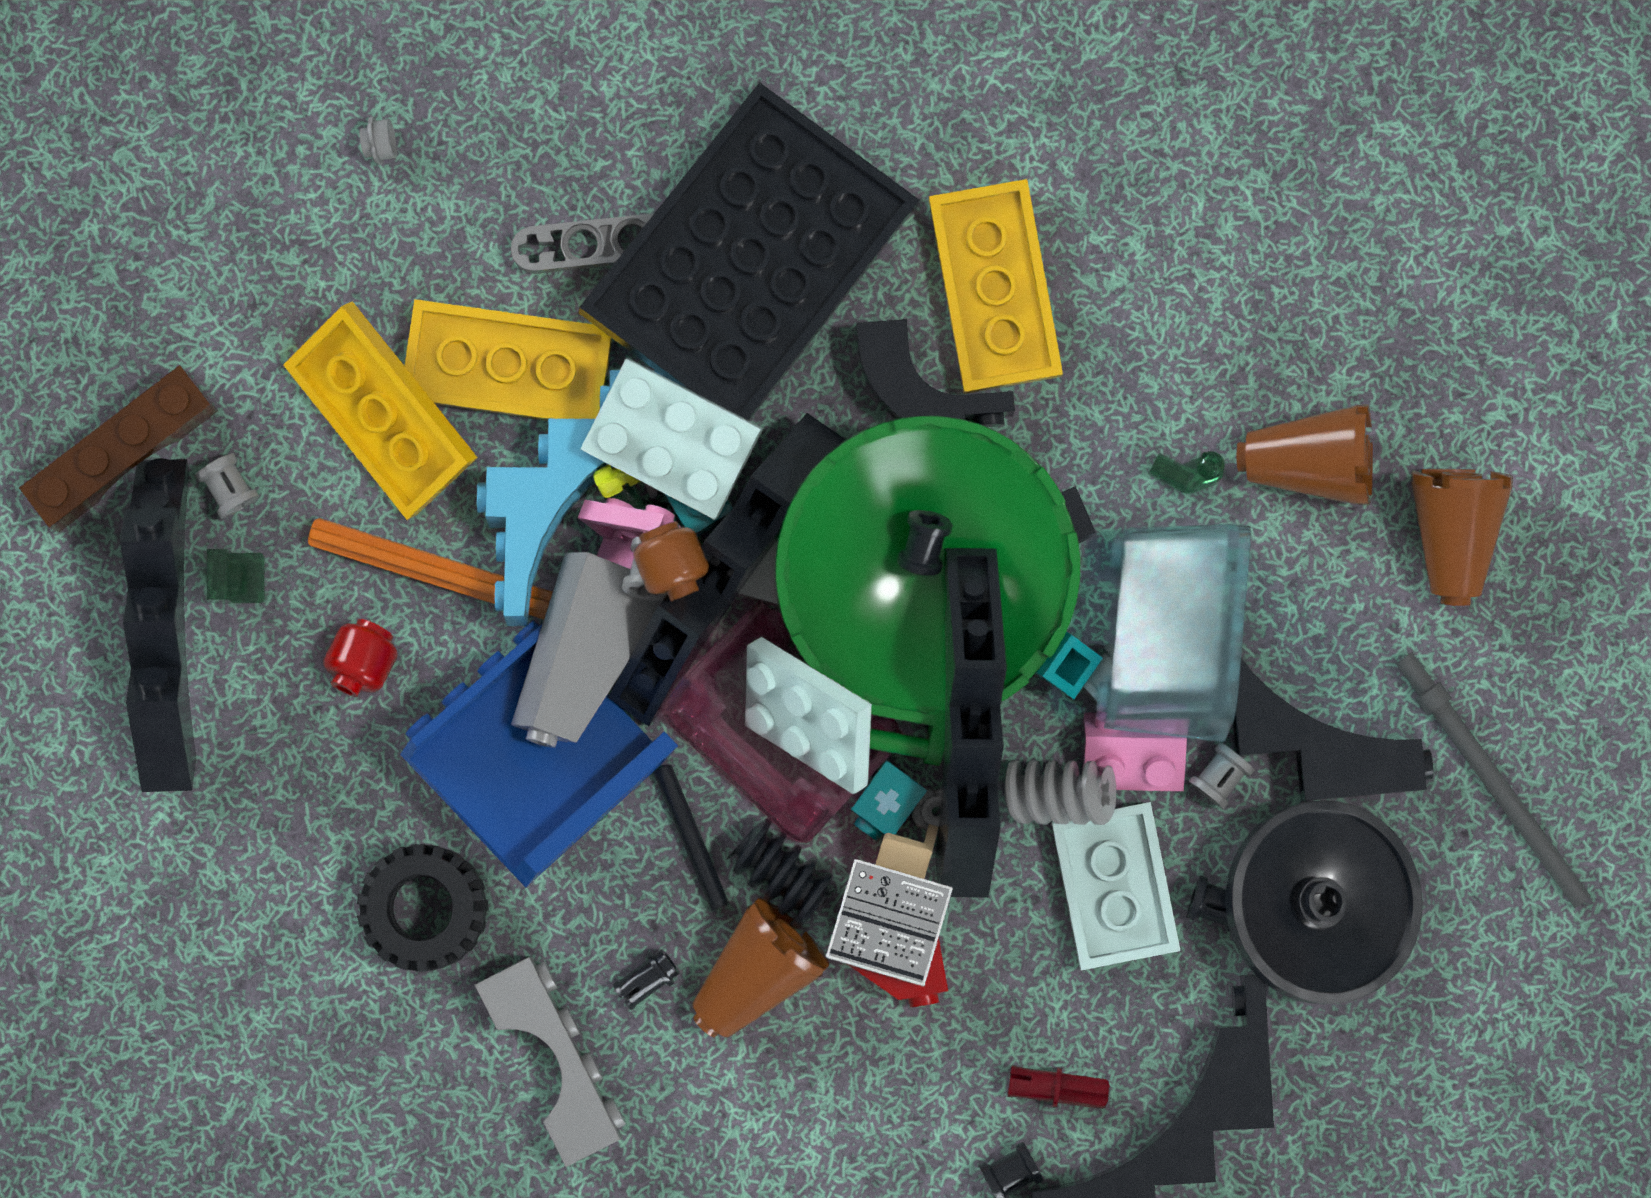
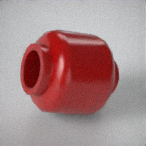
M358 619L356 624L347 623L342 625L323 659L325 669L333 676L331 685L352 697H358L360 691L369 693L379 691L383 687L398 657L397 649L392 643L393 635L385 628L365 619Z

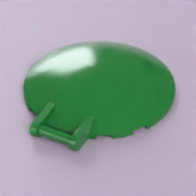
M943 416L900 418L861 431L841 443L813 468L792 499L781 527L775 560V581L782 617L792 641L807 664L870 703L871 715L929 725L926 738L870 728L869 749L923 758V764L938 767L943 758L945 739V611L947 592L944 558L946 548H997L1007 665L1001 702L1029 683L1028 680L1041 668L1047 658H1051L1057 650L1072 619L1080 583L1078 537L1074 531L1072 519L1065 504L1066 501L1056 483L1047 471L1017 443L997 431L974 422ZM911 511L936 512L949 518L953 524L951 534L945 536L940 554L943 566L938 575L924 576L903 569L897 563L898 553L906 547L910 531L907 519Z

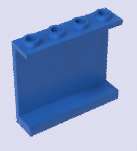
M535 620L526 625L514 637L512 641L517 646L506 656L497 651L477 670L482 677L472 686L468 687L462 682L455 687L441 702L446 708L434 719L426 713L416 721L405 733L410 740L400 754L525 888L660 767L678 747L665 731L652 741L619 705L608 698V694L576 743L557 741L555 748H549L526 740L528 731L512 726L511 722L542 628V624L539 625Z

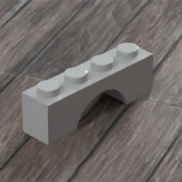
M528 957L475 984L497 1030L514 1029L531 1033L543 1040L557 1057L562 1074L561 1092L554 1109L543 1123L565 1167L620 1140L623 1136L619 1128L626 1125L625 1119L614 1098L612 1097L605 1101L596 1085L598 1081L603 1079L601 1071L591 1052L581 1055L573 1037L581 1034L569 1008L558 1009L550 993L558 989V986L545 961L536 965L533 957Z

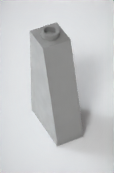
M588 552L565 553L511 722L512 726L528 731L526 740L549 748H555L557 741L576 743L626 666L655 610L663 601L641 600L625 593L622 590L623 579L630 575L631 569Z

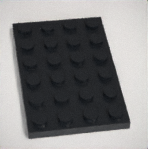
M759 82L581 304L578 313L662 376L750 421L914 211L919 199Z

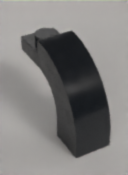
M907 319L860 322L856 324L859 361L865 380L878 402L895 419L914 416H943L962 420L974 419V423L984 427H997L1005 425L1004 417H1012L1014 415L1013 391L953 395L941 392L927 384L917 373L911 361Z

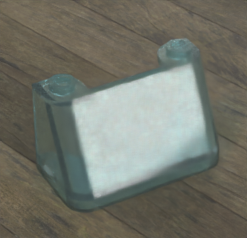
M1212 524L1126 528L1123 530L1122 538L1113 537L1110 567L1119 568L1118 578H1120L1112 669L1109 682L1099 681L1096 711L1105 712L1104 729L1225 742L1235 717L1238 697L1251 526Z

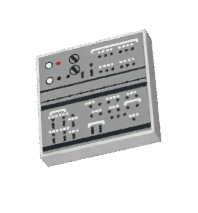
M855 859L826 958L924 987L953 888Z

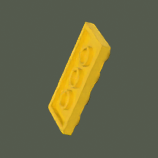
M1024 179L929 196L928 200L964 394L1062 377V365L1028 180Z
M414 299L404 366L435 405L547 421L548 418L596 419L600 411V386H605L612 338L594 324Z
M353 301L342 305L283 364L406 520L418 515L478 458Z

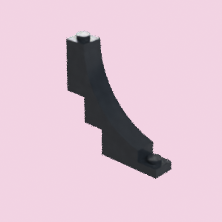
M806 413L751 475L734 508L704 541L701 548L709 568L702 578L696 580L699 590L673 601H670L667 595L658 605L608 697L610 700L647 726L651 725L662 710L674 686L688 671L734 599L779 538L783 520L790 503L803 481L828 453L846 441V439L810 414Z
M946 548L944 558L947 592L945 611V739L941 810L935 854L937 883L953 888L950 897L988 898L1001 829L998 779L1004 744L1000 706L1007 671L997 548Z
M1181 558L1163 559L1157 563L1171 713L1231 707L1235 753L1240 757L1296 752L1300 802L1427 790L1426 780L1433 779V760L1430 749L1423 750L1422 739L1394 740L1359 735L1320 722L1294 708L1268 688L1239 656L1225 634L1213 606L1185 608V600L1193 599L1191 571L1190 569L1182 570Z
M1255 974L1240 975V986H1232V1007L1234 1016H1242L1243 1025L1215 1028L1209 1054L1199 1078L1187 1099L1172 1119L1149 1142L1126 1159L1087 1178L1058 1186L1030 1189L1031 1198H1156L1155 1186L1216 1182L1213 1131L1274 1128L1265 983Z

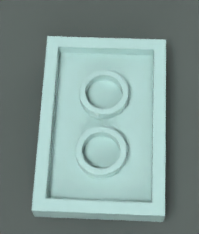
M625 359L581 450L715 520L718 519L763 428L631 359Z
M763 637L748 644L745 726L852 794L868 786L871 704Z
M1151 802L1117 808L1114 810L1110 821L1105 825L1093 824L1092 821H1089L1086 825L1075 824L1072 820L1067 824H1056L1054 821H1051L1080 970L1180 951Z

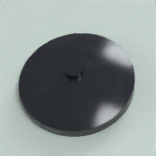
M1321 800L1296 804L1281 809L1260 822L1249 833L1231 864L1226 885L1225 904L1227 921L1233 941L1247 966L1259 979L1275 991L1301 1002L1335 1004L1368 996L1387 984L1400 971L1412 953L1418 938L1422 920L1423 900L1419 875L1411 855L1401 839L1388 825L1360 807L1339 801Z

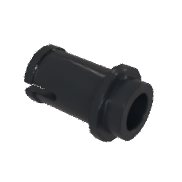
M663 949L656 954L652 951L649 952L646 962L620 981L612 984L620 999L625 998L624 1004L630 1010H633L637 1004L663 985L672 986L674 984L673 978L680 974L674 962Z

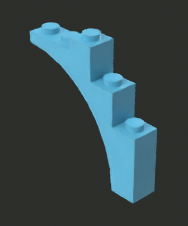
M610 370L609 386H600V409L620 370ZM548 418V434H539L538 442L539 464H547V468L487 467L486 482H478L477 512L486 513L489 528H506L505 532L496 533V561L505 562L504 581L495 582V611H504L507 626L528 625L532 586L544 550L563 517L587 489L595 484L594 472L608 465L606 462L581 450L595 419Z

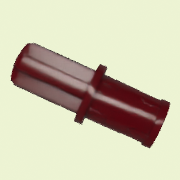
M1012 1065L1008 1097L1053 1102V1108H1057L1058 1103L1103 1109L1106 1108L1108 1103L1110 1085L1106 1079L1062 1073V1068L1057 1067V1072Z

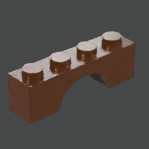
M179 365L20 486L19 489L47 526L60 533L99 503L109 488L132 468L164 447L179 442L217 413L218 410L189 372Z

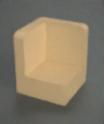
M929 824L924 843L886 833L883 837L875 865L924 879L939 827Z

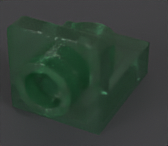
M207 549V600L214 604L263 603L265 601V556L262 553H233L228 549Z

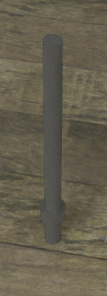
M1412 652L1399 660L1396 665L1419 695L1416 698L1418 704L1427 715L1433 714L1573 907L1576 908L1591 897L1450 705L1448 701L1452 697L1441 682L1434 683Z

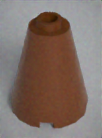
M1368 404L1354 405L1249 431L1246 435V442L1237 443L1238 472H1246L1247 480L1251 483L1356 505H1370L1369 496H1372L1373 442H1370L1369 435H1366V427H1372L1370 407Z
M1453 468L1422 469L1421 473L1415 470L1411 472V485L1430 591L1432 594L1441 596V604L1468 606L1471 605V597L1482 595L1512 491V475L1491 471L1490 479H1482L1483 475L1475 473L1476 470Z
M758 898L752 905L748 906L692 1003L696 1014L693 1016L695 1023L713 1038L718 1034L729 1038L823 976V972L829 967V961L816 941L806 931L801 936L789 925L794 920L788 914L782 916L778 913L779 908L776 905L766 902L762 898Z

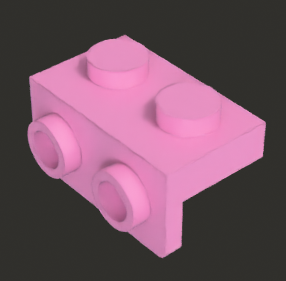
M607 498L605 503L584 500L578 515V519L603 537L597 556L631 569L633 562L632 540L652 529L674 522L675 518L673 513L664 508L647 505L645 510L635 509L632 505L615 498Z
M1103 709L1097 713L1084 714L1083 768L1087 761H1095L1098 766L1099 775H1102L1104 768L1108 765L1111 766L1115 775L1116 790L1184 792L1187 734L1183 715L1173 714L1165 710H1154L1147 714L1123 713L1115 709Z

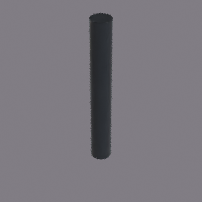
M672 765L654 771L656 781L710 910L713 911L730 904Z

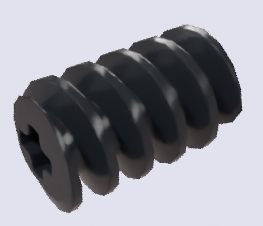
M766 818L750 831L727 859L735 855L738 856L733 869L736 875L749 869L753 870L748 882V886L752 889L765 882L768 883L763 896L766 902L779 896L783 897L778 910L779 914L783 916L795 909L798 910L793 926L799 929L834 891L829 892L827 890L832 874L826 872L816 878L812 877L817 861L812 858L799 865L797 861L802 847L796 845L786 851L782 850L787 834L782 831L769 838L767 833L772 820Z

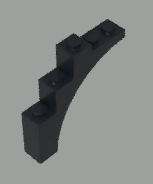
M158 458L143 460L136 465L130 509H125L120 538L128 587L123 626L131 666L126 706L142 792L192 791L196 749L188 689L184 614L185 522L189 485L187 459L168 460Z

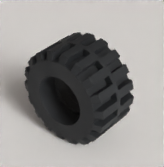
M413 844L412 846L395 849L388 856L381 857L374 864L375 867L371 873L366 874L362 882L364 884L362 893L358 894L357 905H360V915L357 916L359 927H363L366 935L364 939L367 944L373 946L378 952L377 955L384 961H389L395 964V967L404 970H415L417 972L432 971L455 964L463 959L466 953L472 951L478 943L477 940L481 932H484L487 923L485 921L486 911H489L488 900H486L484 892L486 888L483 880L476 874V869L470 862L460 857V854L440 846ZM421 877L431 878L440 882L448 890L453 902L450 922L443 931L429 938H417L403 931L395 919L393 909L394 900L400 888L410 880Z

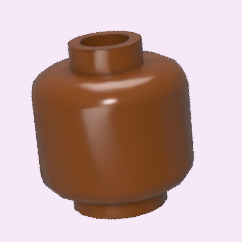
M674 521L639 536L641 544L634 549L633 558L645 588L649 593L659 595L667 592L670 601H673L699 590L696 580L702 578L707 573L709 567L693 529L688 527L680 528L678 522Z

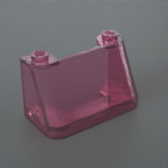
M758 600L682 677L663 703L662 713L667 723L676 733L763 814L770 818L777 827L793 840L799 843H808L854 794L827 779L821 773L745 726L747 645L763 637L787 652L785 648L790 641V635L782 615ZM871 715L870 728L904 734L893 718ZM869 749L868 779L892 753Z

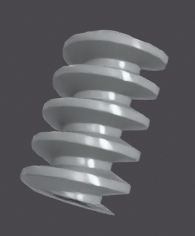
M1011 760L1006 771L1004 798L1008 813L1020 824H1029L1033 820L1037 824H1048L1052 820L1056 824H1067L1072 820L1075 824L1086 825L1089 821H1092L1093 824L1105 825L1110 821L1115 810L1116 780L1113 768L1109 765L1104 768L1102 775H1099L1098 766L1095 761H1087L1085 763L1082 775H1080L1079 766L1076 761H1068L1065 764L1063 775H1061L1060 766L1057 761H1048L1043 775L1040 763L1030 760L1024 775L1020 761Z

